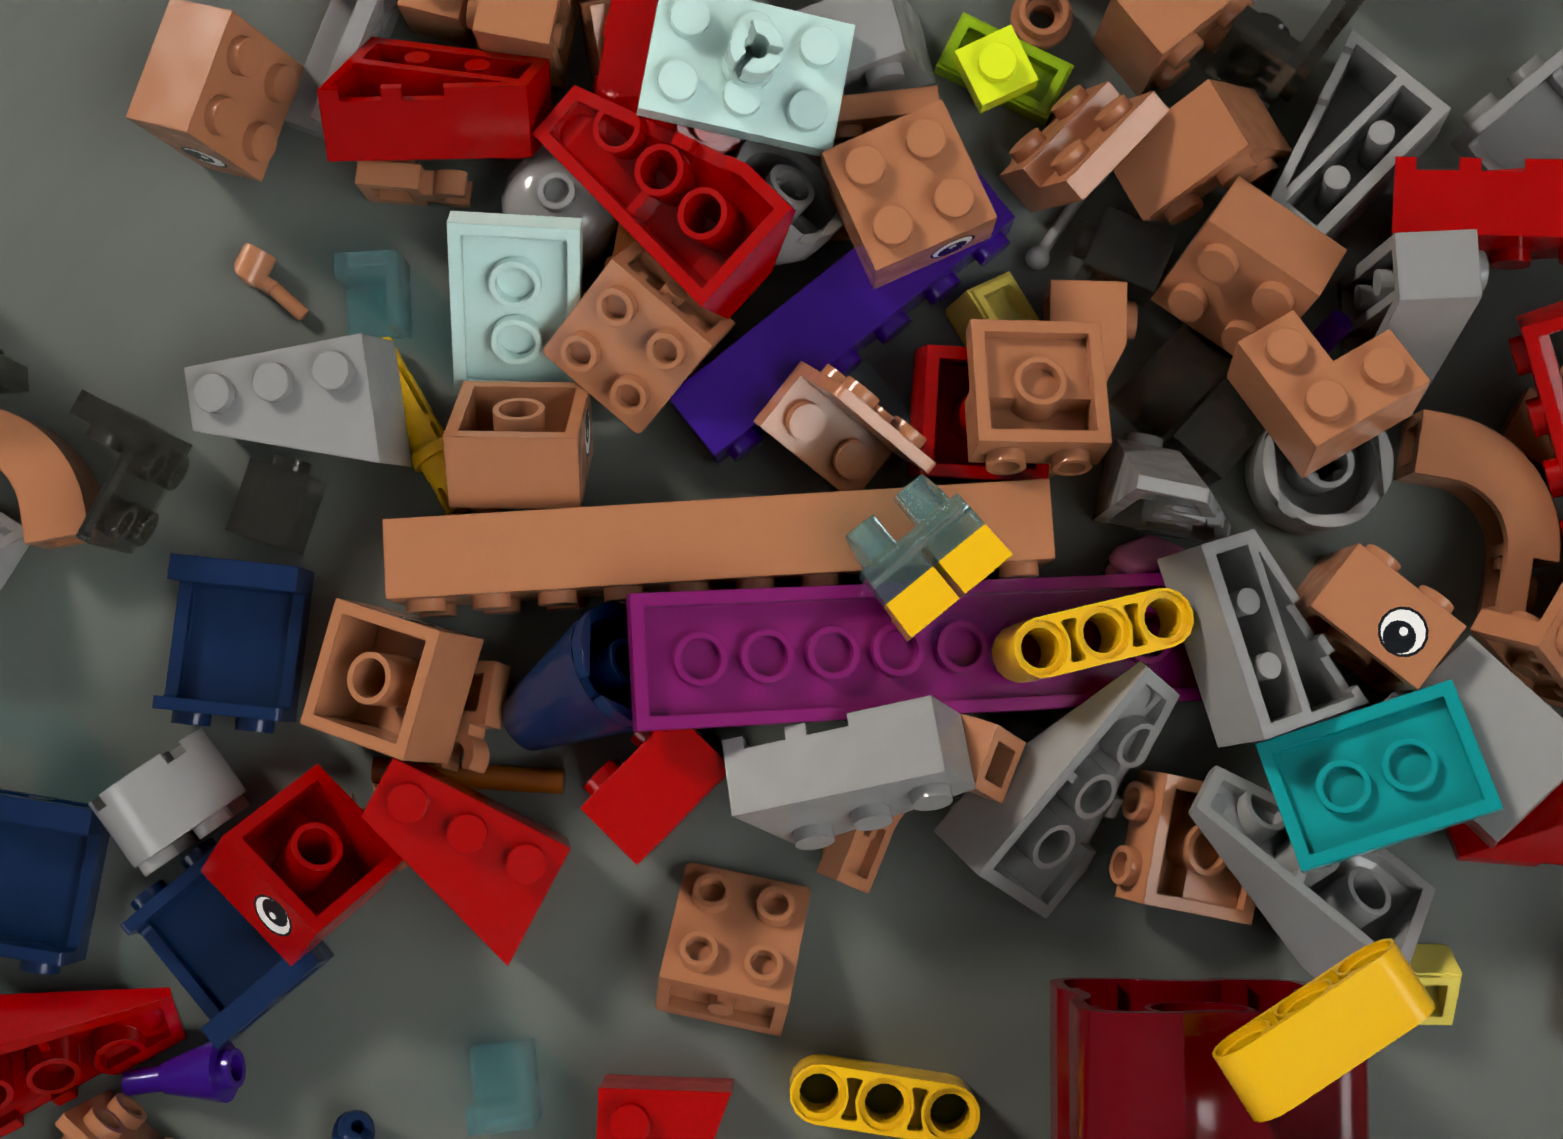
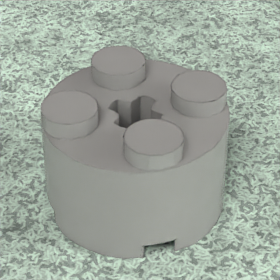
M1263 428L1255 435L1245 461L1246 487L1253 504L1258 510L1259 516L1265 523L1271 526H1276L1289 533L1305 536L1329 533L1361 520L1377 505L1392 482L1394 456L1386 432L1380 433L1325 465L1326 476L1320 478L1317 472H1313L1302 479L1265 428Z
M203 728L178 741L181 745L171 752L168 750L163 754L159 753L99 794L98 798L88 803L133 868L138 866L145 877L198 841L192 833V829L198 838L202 839L250 806V803L243 795L247 790Z

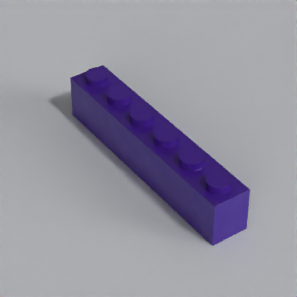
M977 170L978 177L997 215L991 238L876 289H873L855 248H853L679 387L669 399L671 406L718 464L728 456L734 462L739 461L764 440L763 436L759 433L762 428L753 421L800 361L820 372L828 363L844 376H847L863 361L858 354L862 349L876 338L883 345L891 341L912 322V319L907 315L911 310L925 299L932 306L937 304L961 283L957 276L960 271L974 260L981 267L986 265L1010 244L1006 235L1010 232L1015 216Z

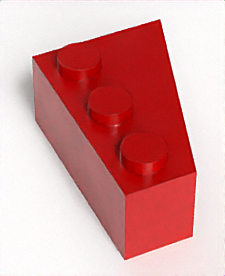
M373 36L317 89L328 162L481 158L522 159L533 157L542 143L532 133L553 110L550 63L548 58Z
M1395 156L1392 234L1477 229L1479 250H1483L1486 253L1492 268L1518 270L1530 267L1531 260L1558 258V263L1563 265V159L1526 158L1524 168L1481 171L1482 158L1460 157L1458 170L1416 169L1417 157Z
M394 757L390 760L361 816L507 966H509L571 850L568 838L421 762L402 761Z
M606 1074L598 1087L596 1139H715L732 1093L734 1078Z

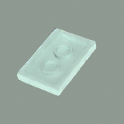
M658 0L636 115L821 157V152L832 148L834 144L855 25L752 0Z
M450 211L446 223L454 395L459 394L463 381L575 382L544 355L543 348L583 297L582 218Z

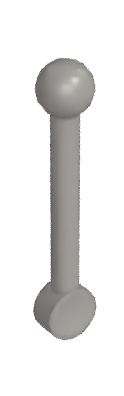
M1108 175L1099 183V185L1096 188L1101 187L1105 183V181L1108 178ZM1086 198L1080 202L1067 204L1039 246L1031 247L1027 251L1025 260L1031 269L1041 270L1048 265L1050 250Z

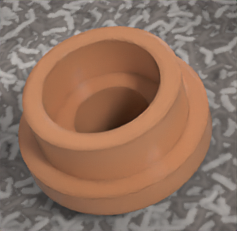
M1016 0L1010 15V24L1018 39L1041 50L1059 45L1069 34L1073 22V11L1068 0ZM1035 13H1044L1050 18L1052 24L1047 28H1037L1031 23L1030 16Z

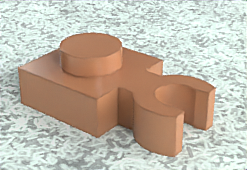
M416 160L357 161L355 185L366 199L371 202L430 207V202H435L446 206L470 208L473 192V182L467 181L468 173L466 171L454 169L424 170L421 164H416Z
M478 660L449 763H435L437 768L458 772L460 757L464 752L462 769L484 774L490 757L488 745L484 740L486 729L501 730L502 707L506 699L511 666L497 661Z

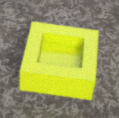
M1012 25L1006 26L954 51L953 61L979 114L1020 96L1037 86L1039 79Z

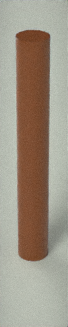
M374 757L371 767L372 782L379 783L392 758ZM421 762L472 789L564 795L566 769L488 764L484 774L462 769L461 762L458 772L437 768L435 763Z

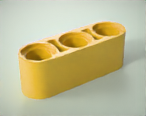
M1157 588L1032 618L1003 629L995 638L992 647V658L997 671L1003 677L1015 683H1027L1177 646L1183 643L1191 634L1194 624L1193 610L1189 601L1180 592L1171 588ZM1148 606L1157 613L1160 619V630L1157 636L1153 635L1145 624V612ZM1087 620L1093 622L1101 634V644L1097 651L1092 650L1084 639L1083 629ZM1026 634L1032 636L1038 642L1041 649V658L1036 667L1031 666L1022 654L1021 644Z
M1385 938L1355 951L1231 1033L1214 1048L1212 1055L1253 1121L1259 1123L1270 1121L1292 1110L1418 1026L1431 1015L1436 1005L1392 938Z
M811 1054L796 1064L790 1076L791 1105L801 1119L814 1125L903 1139H970L977 1131L980 1122V1107L969 1085L960 1077L949 1073L827 1054ZM822 1073L830 1076L836 1082L837 1090L829 1101L815 1104L808 1101L802 1095L800 1088L807 1077ZM890 1084L901 1092L899 1105L894 1110L888 1113H877L866 1105L867 1093L876 1085ZM944 1094H955L965 1100L963 1114L952 1123H941L931 1117L933 1103Z

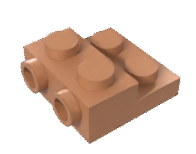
M1109 81L1087 89L1077 85L1063 95L1052 107L1051 111L1055 115L1042 132L1039 128H1035L1012 147L1009 152L1012 160L999 177L1030 213L1083 201L1170 110L1155 91L1128 99L1125 94L1120 95Z
M970 319L966 329L970 391L965 400L968 462L986 463V470L995 475L1019 473L1026 468V463L1051 464L1052 472L1060 476L1081 475L1090 471L1092 464L1098 465L1112 444L1101 322Z
M1139 769L1137 781L1131 782L1126 787L1122 796L1124 800L1121 805L1122 813L1126 819H1129L1125 845L1115 849L1109 865L1111 880L1117 884L1115 897L1145 905L1252 925L1255 903L1188 814L1204 781Z

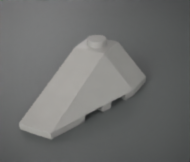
M1126 433L1124 440L1116 438L1104 455L1092 521L1203 544L1230 536L1231 525L1214 495L1180 451L1162 448L1164 441L1162 438L1144 433Z
M1140 661L1025 744L1002 804L965 792L952 805L949 813L935 828L934 832L977 875L1046 919L1090 865L1096 853V850L1089 845L1103 816L1115 818L1124 801L1116 794L1129 768L1137 767L1145 762L1180 695Z
M1217 765L1208 772L1188 814L1304 970L1316 978L1355 951L1385 938H1392L1410 965L1436 890L1432 885L1386 848L1302 873L1273 793Z

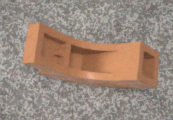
M0 409V471L7 477L15 490L19 503L25 544L53 550L111 539L108 515L101 489L91 469L79 453L69 443L49 429Z
M1425 409L1404 419L1394 481L1432 487L1450 493L1461 500L1472 511L1482 529L1485 541V561L1476 618L1482 608L1509 615L1515 610L1529 613L1534 606L1537 596V580L1535 576L1531 575L1532 568L1559 563L1561 543L1557 512L1550 492L1541 475L1525 454L1511 441L1479 422L1453 414Z
M961 714L976 788L967 792L1002 804L1026 742L998 724ZM905 813L893 816V822L881 829L871 831L854 829L834 836V843L822 848V859L816 872L869 894L891 836Z

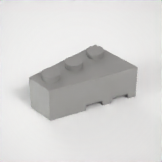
M823 0L796 10L855 25L843 95L917 88L936 83L919 15L907 0Z
M1352 29L1306 127L1301 133L1277 182L1271 198L1336 241L1394 183L1395 156L1418 158L1436 140L1451 107Z
M1477 229L1394 233L1338 280L1339 311L1346 314L1353 323V329L1341 340L1342 356L1390 329L1431 380L1428 385L1429 387L1481 300L1482 290L1487 285L1489 275L1488 259L1486 253L1483 250H1479Z
M359 333L184 367L192 428L195 432L381 464L413 467L394 341Z
M1255 529L1157 559L1166 588L1180 592L1189 601L1193 610L1194 624L1191 634L1184 641V645L1218 748L1266 740L1369 703L1358 685L1348 686L1329 657L1335 650L1323 633L1318 635L1313 633L1294 603L1300 597Z
M929 695L846 713L848 726L808 735L807 726L804 722L784 727L785 740L753 747L745 744L743 736L722 740L732 817L795 844V847L798 849L816 850L833 844L835 841L834 836L854 829L871 831L887 827L893 822V816L914 809L918 811H932L944 808L953 802V796L976 789L961 714Z

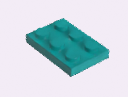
M1452 679L1255 744L1302 873L1503 810V805Z

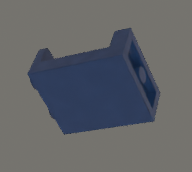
M171 553L167 579L179 582L165 693L163 696L153 695L152 708L172 710L171 723L211 727L212 714L236 717L235 730L274 733L275 721L296 722L315 572L298 566Z
M0 788V956L21 960L19 969L22 971L55 975L60 973L61 966L86 960L110 834L88 803Z
M210 838L198 845L182 859L181 864L186 870L170 884L167 885L163 880H159L140 893L130 903L136 912L120 926L128 936L137 933L143 936L209 1018L210 1021L200 1029L215 1048L218 1049L238 1038L335 955L322 940L291 967L200 871L217 845L214 838Z

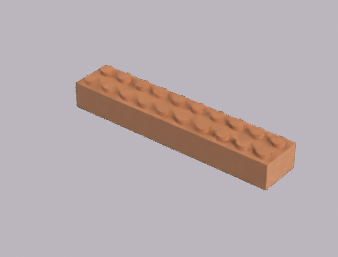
M1050 479L382 519L386 599L406 606V614L419 615L420 619L457 617V606L472 605V610L482 611L483 615H504L521 613V602L538 601V606L546 607L547 611H570L585 609L584 598L604 597V602L615 601L626 604V596L629 593L756 589L801 585V587L841 585V582L864 581V584L907 583V578H919L931 567H934L942 576L935 567L936 564L984 524L992 530L1013 554L992 572V579L1031 578L1038 576L1039 570L1055 559Z

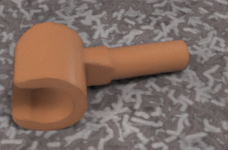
M244 244L234 262L236 274L246 284L262 290L267 296L270 295L299 322L304 320L310 313V310L279 282L268 277L277 259L252 244Z

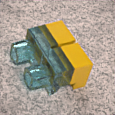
M923 474L908 484L893 499L915 526L899 541L896 542L874 514L845 536V541L855 560L863 569L860 572L859 579L874 594L907 642L1013 555L958 493L949 499L937 485ZM933 565L938 569L942 576L937 572Z

